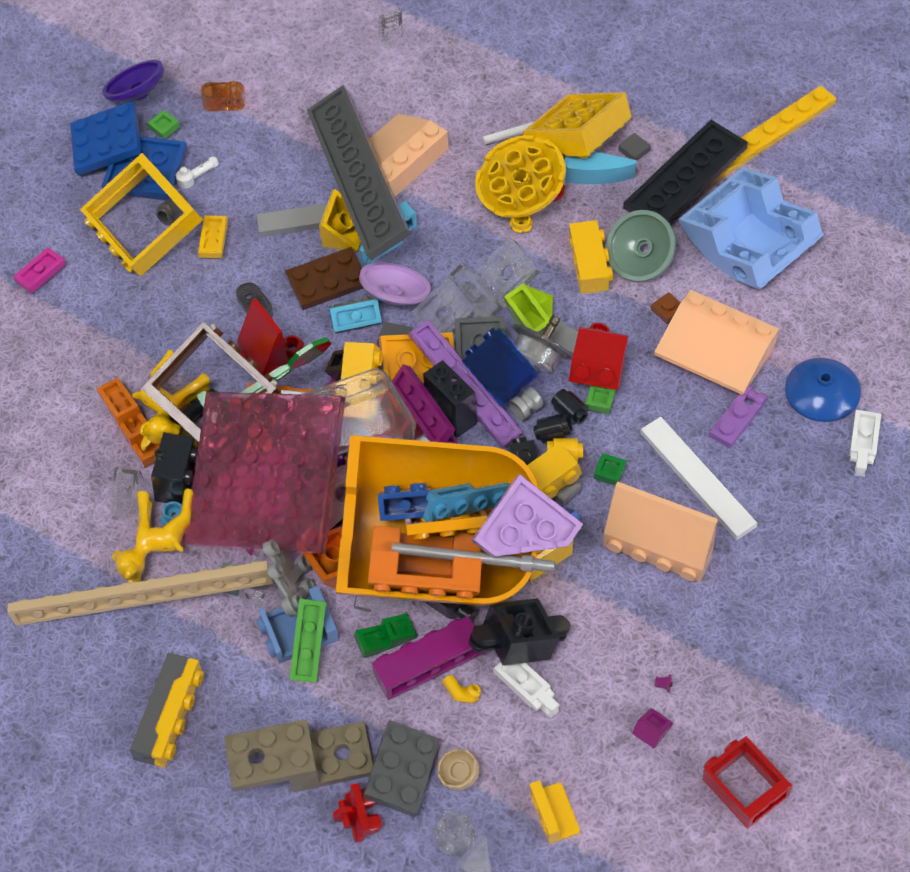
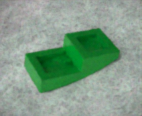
M407 613L384 618L380 625L356 630L354 634L363 658L403 645L416 637Z

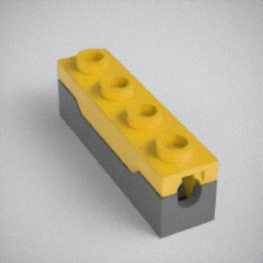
M172 653L167 654L130 748L135 761L165 768L168 760L173 759L176 752L175 741L177 736H181L185 729L186 721L184 718L186 712L191 711L194 705L195 696L193 694L196 686L200 687L203 682L204 671L201 669L199 660L189 659L188 657Z

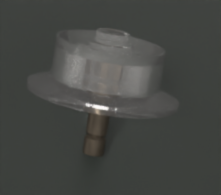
M552 315L542 334L520 324L514 323L512 325V329L518 336L509 351L523 361L522 364L526 367L553 375L561 359L571 361L573 356L564 347L550 339L561 320L560 318Z

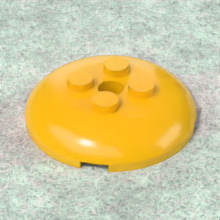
M534 135L512 137L495 146L484 157L485 161L476 173L475 188L481 203L490 212L505 218L531 216L546 208L558 196L565 181V161L558 147L548 139L535 138Z

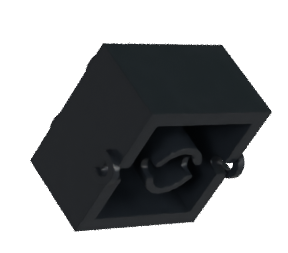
M163 432L159 449L155 450L156 460L151 474L154 501L162 503L175 501L182 504L184 490H193L192 476H197L199 470V461H196L198 448L194 446V437Z

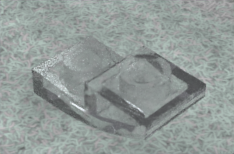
M356 596L354 607L366 612L394 616L407 613L408 617H410L413 600Z

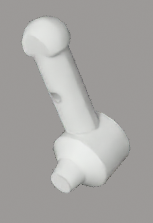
M210 157L208 161L192 170L182 167L176 174L178 186L183 189L192 187L195 178L219 165L218 159Z

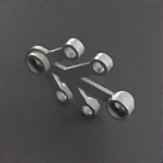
M277 525L267 531L269 541L263 544V551L273 562L272 565L267 567L268 574L285 596L281 599L283 610L288 616L293 617L298 614L299 598L305 599L309 595L308 589L315 587V584L310 578H307L299 583L300 588L298 591L296 590L295 582L302 573L311 569V565L303 555L295 559V565L291 567L287 548L291 534L286 526Z

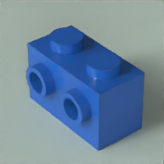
M426 483L410 484L409 489H400V485L384 486V491H380L377 494L380 521L423 517L428 504L426 498L429 491L433 490V487H426Z

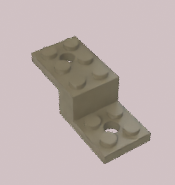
M307 719L224 736L234 792L289 780L292 791L298 792L369 777L373 766L364 721L310 732ZM340 748H346L350 751V755L346 759L340 760L335 757V752ZM254 753H262L264 755L263 761L258 764L251 763L249 758Z

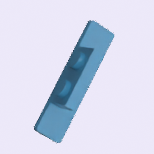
M506 482L474 488L469 483L430 490L426 498L428 504L423 519L429 522L492 509L511 484Z

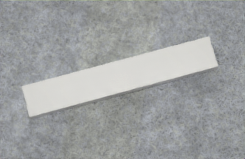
M662 417L641 429L640 434L736 541L757 527V522Z

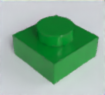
M602 453L594 472V479L616 486L617 482L621 480L627 460Z

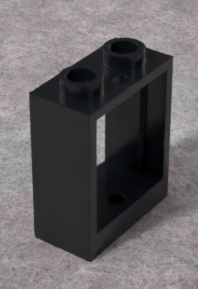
M443 360L423 373L424 386L456 429L454 435L458 438L477 424L475 391Z

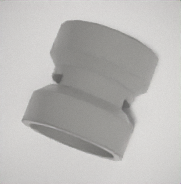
M528 386L522 390L519 397L515 396L510 399L508 405L512 413L519 420L524 421L530 416V412L537 411L543 407V401L537 391Z

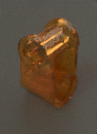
M237 81L205 83L201 87L203 108L210 112L242 110L244 107V100L242 99V94L244 93L243 84Z

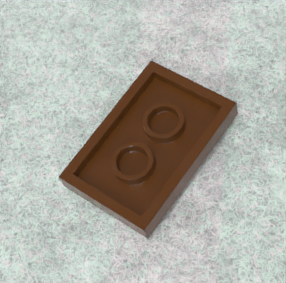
M351 247L285 270V275L302 311L363 289L359 280L362 267Z

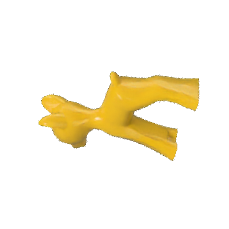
M168 349L162 360L150 372V378L173 354L172 350ZM202 373L193 382L173 395L162 387L159 391L182 410L190 404L191 400L198 399V394L210 389V379L205 373ZM142 389L132 394L134 399L141 400L145 406L157 412L155 416L140 427V434L144 436L141 442L142 451L150 443L160 445L163 432L180 435L181 426L171 421L170 418L172 417Z
M184 490L180 514L165 524L163 528H151L153 502L149 500L150 495L146 491L137 492L139 521L135 547L123 551L116 550L111 557L116 563L117 571L122 578L128 580L129 583L141 582L145 569V558L149 552L184 551L181 546V540L183 535L191 528L193 516L198 507V500L193 490Z

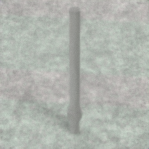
M395 542L392 546L393 552H399V554L446 560H454V557L482 559V564L521 568V571L532 572L533 570L554 572L555 561L534 559V556L522 555V557L506 555L491 557L489 554Z

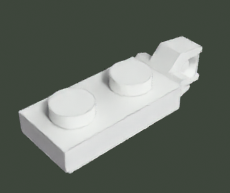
M862 410L855 411L849 453L850 461L856 462L854 476L865 477L867 464L873 465L881 421L880 413Z
M500 662L493 668V673L528 706L536 711L541 709L550 718H553L559 712V703L553 699L554 693L551 690V686L529 665L521 663L502 666Z

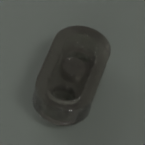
M243 283L237 288V301L246 314L251 301L256 298L272 318V305L256 284Z

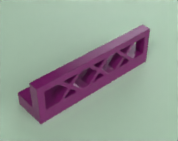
M403 364L390 385L430 442L458 444L452 435L456 430L411 366Z

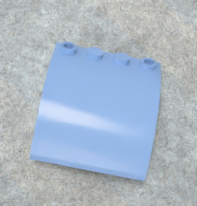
M742 167L679 218V223L684 232L706 259L729 277L757 289L766 286L773 277L781 273L785 267L798 259L805 250L813 246L824 235L816 211L783 201L776 177Z

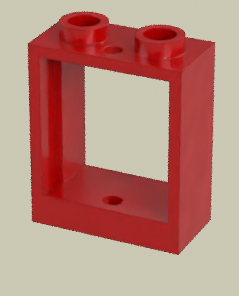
M745 736L739 742L738 740L732 741L725 748V753L718 758L713 756L704 764L702 780L738 820L749 829L789 797L792 784ZM742 756L772 786L746 808L717 777Z

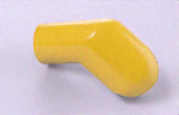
M448 675L443 679L442 683L453 700L464 703H474L479 700L481 689L478 685L473 684L468 685V687H461L454 675Z

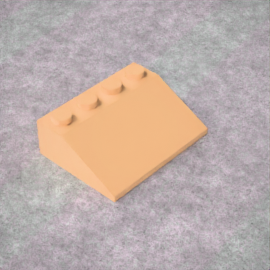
M397 114L369 138L395 197L449 149L448 131L431 120Z
M690 290L676 310L654 355L744 395L747 387L752 383L774 350L779 328Z
M617 482L604 530L603 546H606L614 553L622 552L627 554L635 561L653 564L661 571L677 573L687 581L695 580L701 583L712 558L718 519Z

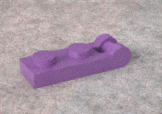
M749 385L744 395L739 394L711 429L709 437L731 449L767 402L768 395L762 392H755L753 387ZM747 399H749V400L753 401L754 403H753V405L751 406V405L747 404L745 401H746Z

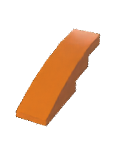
M117 377L96 388L114 421L143 466L147 467L154 463L156 460L155 450L159 449L160 445L150 443L142 451L141 442L144 436L140 434V427L147 421L120 379Z

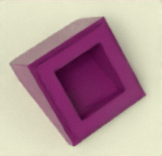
M650 708L638 719L632 734L654 749L674 723Z

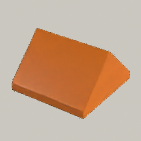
M342 527L297 542V547L321 581L335 590Z

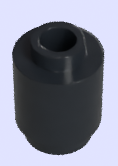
M561 389L551 400L554 410L558 414L561 413L562 416L567 414L572 425L576 423L581 424L588 416V406L571 391Z
M561 413L537 419V425L533 427L536 439L541 440L543 444L547 443V441H553V438H567L568 435L573 433L569 416L567 414L562 416Z

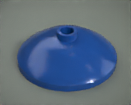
M812 358L799 363L790 371L785 384V393L789 404L803 417L817 422H833L847 417L856 409L861 396V386L855 373L843 363L829 358Z

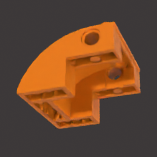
M374 526L368 587H373V591L390 592V589L401 590V593L416 595L418 591L429 592L430 596L445 597L446 593L456 594V597L460 599H473V596H478L480 592L482 559L454 557V560L404 555L392 551V546L395 542L480 552V547L471 541L475 534L456 533L454 537L429 535L428 538L413 539V535L407 536V533H400L401 528Z

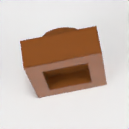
M668 292L651 304V311L666 324H669L681 302Z

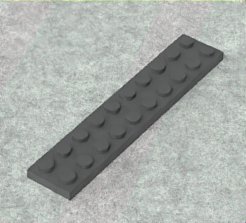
M342 85L308 108L307 113L366 256L372 261L410 236L411 233L346 87Z

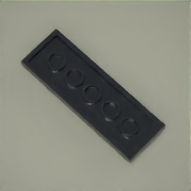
M711 119L623 202V209L629 213L637 210L653 211L670 223L747 149L748 142Z

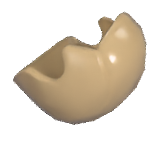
M453 749L445 753L438 763V778L450 790L464 791L472 787L478 780L480 772L479 763L475 756L466 749Z

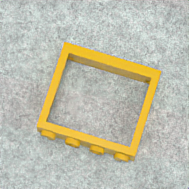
M143 153L80 209L87 217L84 220L92 230L95 227L97 228L98 232L96 235L104 244L107 242L111 244L108 249L116 258L121 256L124 259L121 264L130 273L134 270L139 276L147 272L203 220ZM149 174L184 213L140 254L133 258L101 222L100 218Z

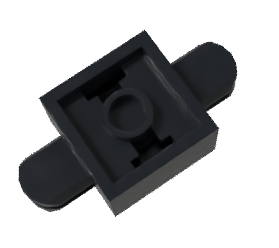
M539 598L500 602L490 605L483 625H475L469 637V645L476 652L495 650L502 666L550 660L557 643L566 640L570 630V622L562 615L548 616Z

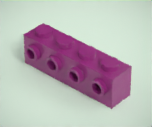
M469 616L463 619H455L446 627L438 631L432 630L423 638L415 642H407L399 650L391 654H382L372 662L373 674L387 700L484 654V652H476L469 645V637L474 627Z

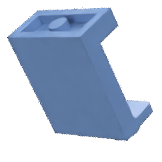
M319 586L308 589L310 597L305 599L325 601ZM327 605L321 647L339 641L337 628ZM264 607L258 609L261 618L256 621L261 634L267 633L269 641L265 643L270 656L276 655L279 664L292 659L297 616H288L283 607L268 613L265 612Z

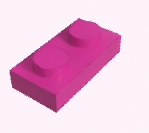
M47 247L13 277L17 284L32 294L63 268L66 263L61 256Z

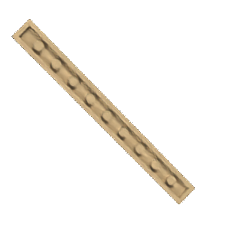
M254 561L250 564L230 565L220 569L176 574L159 579L151 578L135 583L126 582L116 586L97 587L86 591H72L68 594L48 595L38 599H23L18 602L8 603L7 613L15 625L19 626L274 584V581L270 578L267 571L268 562Z

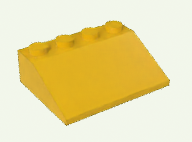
M626 92L567 94L523 130V135H534L535 138L543 140L548 139L566 156L589 157L596 148L600 147L607 138L612 137L613 133L622 128L631 118Z

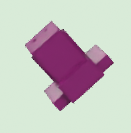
M668 675L665 678L656 677L655 687L665 688L670 693V688L673 686V682H671L672 676Z

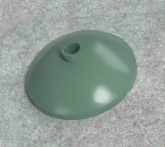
M637 210L624 215L614 224L607 238L606 248L608 249L609 263L617 274L630 281L644 282L658 277L669 267L675 255L676 237L672 226L664 217L649 210ZM649 245L648 252L644 253V247Z

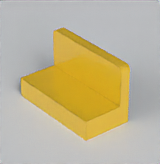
M540 780L530 783V796L548 843L552 844L580 834V828L562 783L558 782L544 788Z

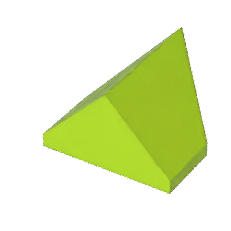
M522 283L503 297L514 322L532 337L549 323L548 321L552 316L553 295Z

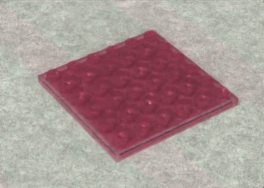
M206 392L192 487L190 525L186 529L184 543L200 546L263 550V544L273 539L277 542L280 551L325 554L346 398L341 395Z

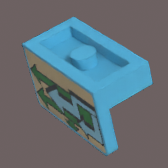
M373 296L328 305L334 332L382 323L378 300Z

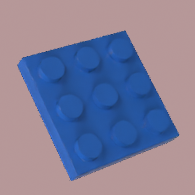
M133 101L70 123L74 170L78 176L141 154L137 110Z
M140 136L141 153L147 157L174 187L177 180L176 174L181 168L186 153V141ZM139 155L110 164L102 183V189ZM149 174L126 194L165 200L170 199L167 193Z

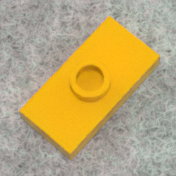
M204 215L198 249L199 258H223L228 226L227 216Z

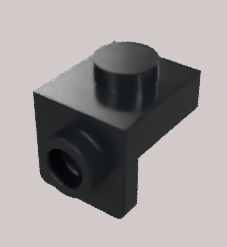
M526 437L512 439V444L506 446L507 451L516 455L526 465L538 458L534 440L527 441Z

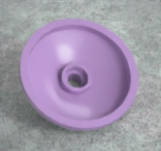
M377 262L368 264L361 269L359 275L363 288L379 301L389 305L406 306L418 304L428 298L431 290L429 282L420 273L394 263Z

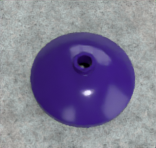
M147 60L137 63L109 80L104 86L102 94L105 99L112 102L143 100L158 84L164 72V65L160 60Z

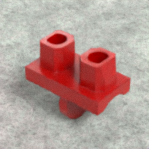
M359 783L350 785V791L344 795L343 800L338 801L339 809L335 810L332 814L334 821L343 822L344 829L352 828L355 843L364 841L367 835L379 832L382 827L379 814H366L365 808H373L375 802L363 798L365 789H360Z

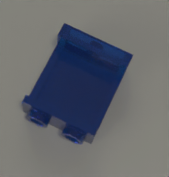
M493 327L483 336L485 339L483 343L479 346L474 344L464 353L467 357L462 362L500 406H504L542 372L536 365L533 366L505 334L506 331L503 328L496 330Z

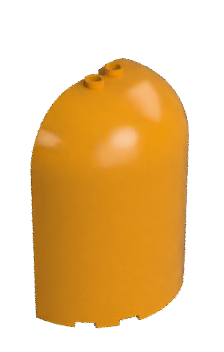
M350 435L336 594L477 606L493 605L511 598L524 587L532 572L521 571V568L481 564L480 592L478 596H473V599H460L456 597V594L446 593L445 597L430 596L429 592L418 591L416 595L403 594L398 589H390V592L373 591V587H368L374 526L401 528L400 533H407L404 519L380 521L377 494L380 491H384V486L400 485V489H409L410 484L426 483V487L432 486L433 490L469 483L474 488L506 482L511 484L518 475H521L538 488L532 471L516 455L497 447ZM494 508L485 510L486 514L489 516ZM466 529L456 530V533L476 534L467 533ZM440 532L429 533V535L440 536ZM480 548L481 553H486L484 550ZM542 550L506 556L522 557V555H530L536 559L537 553H541Z

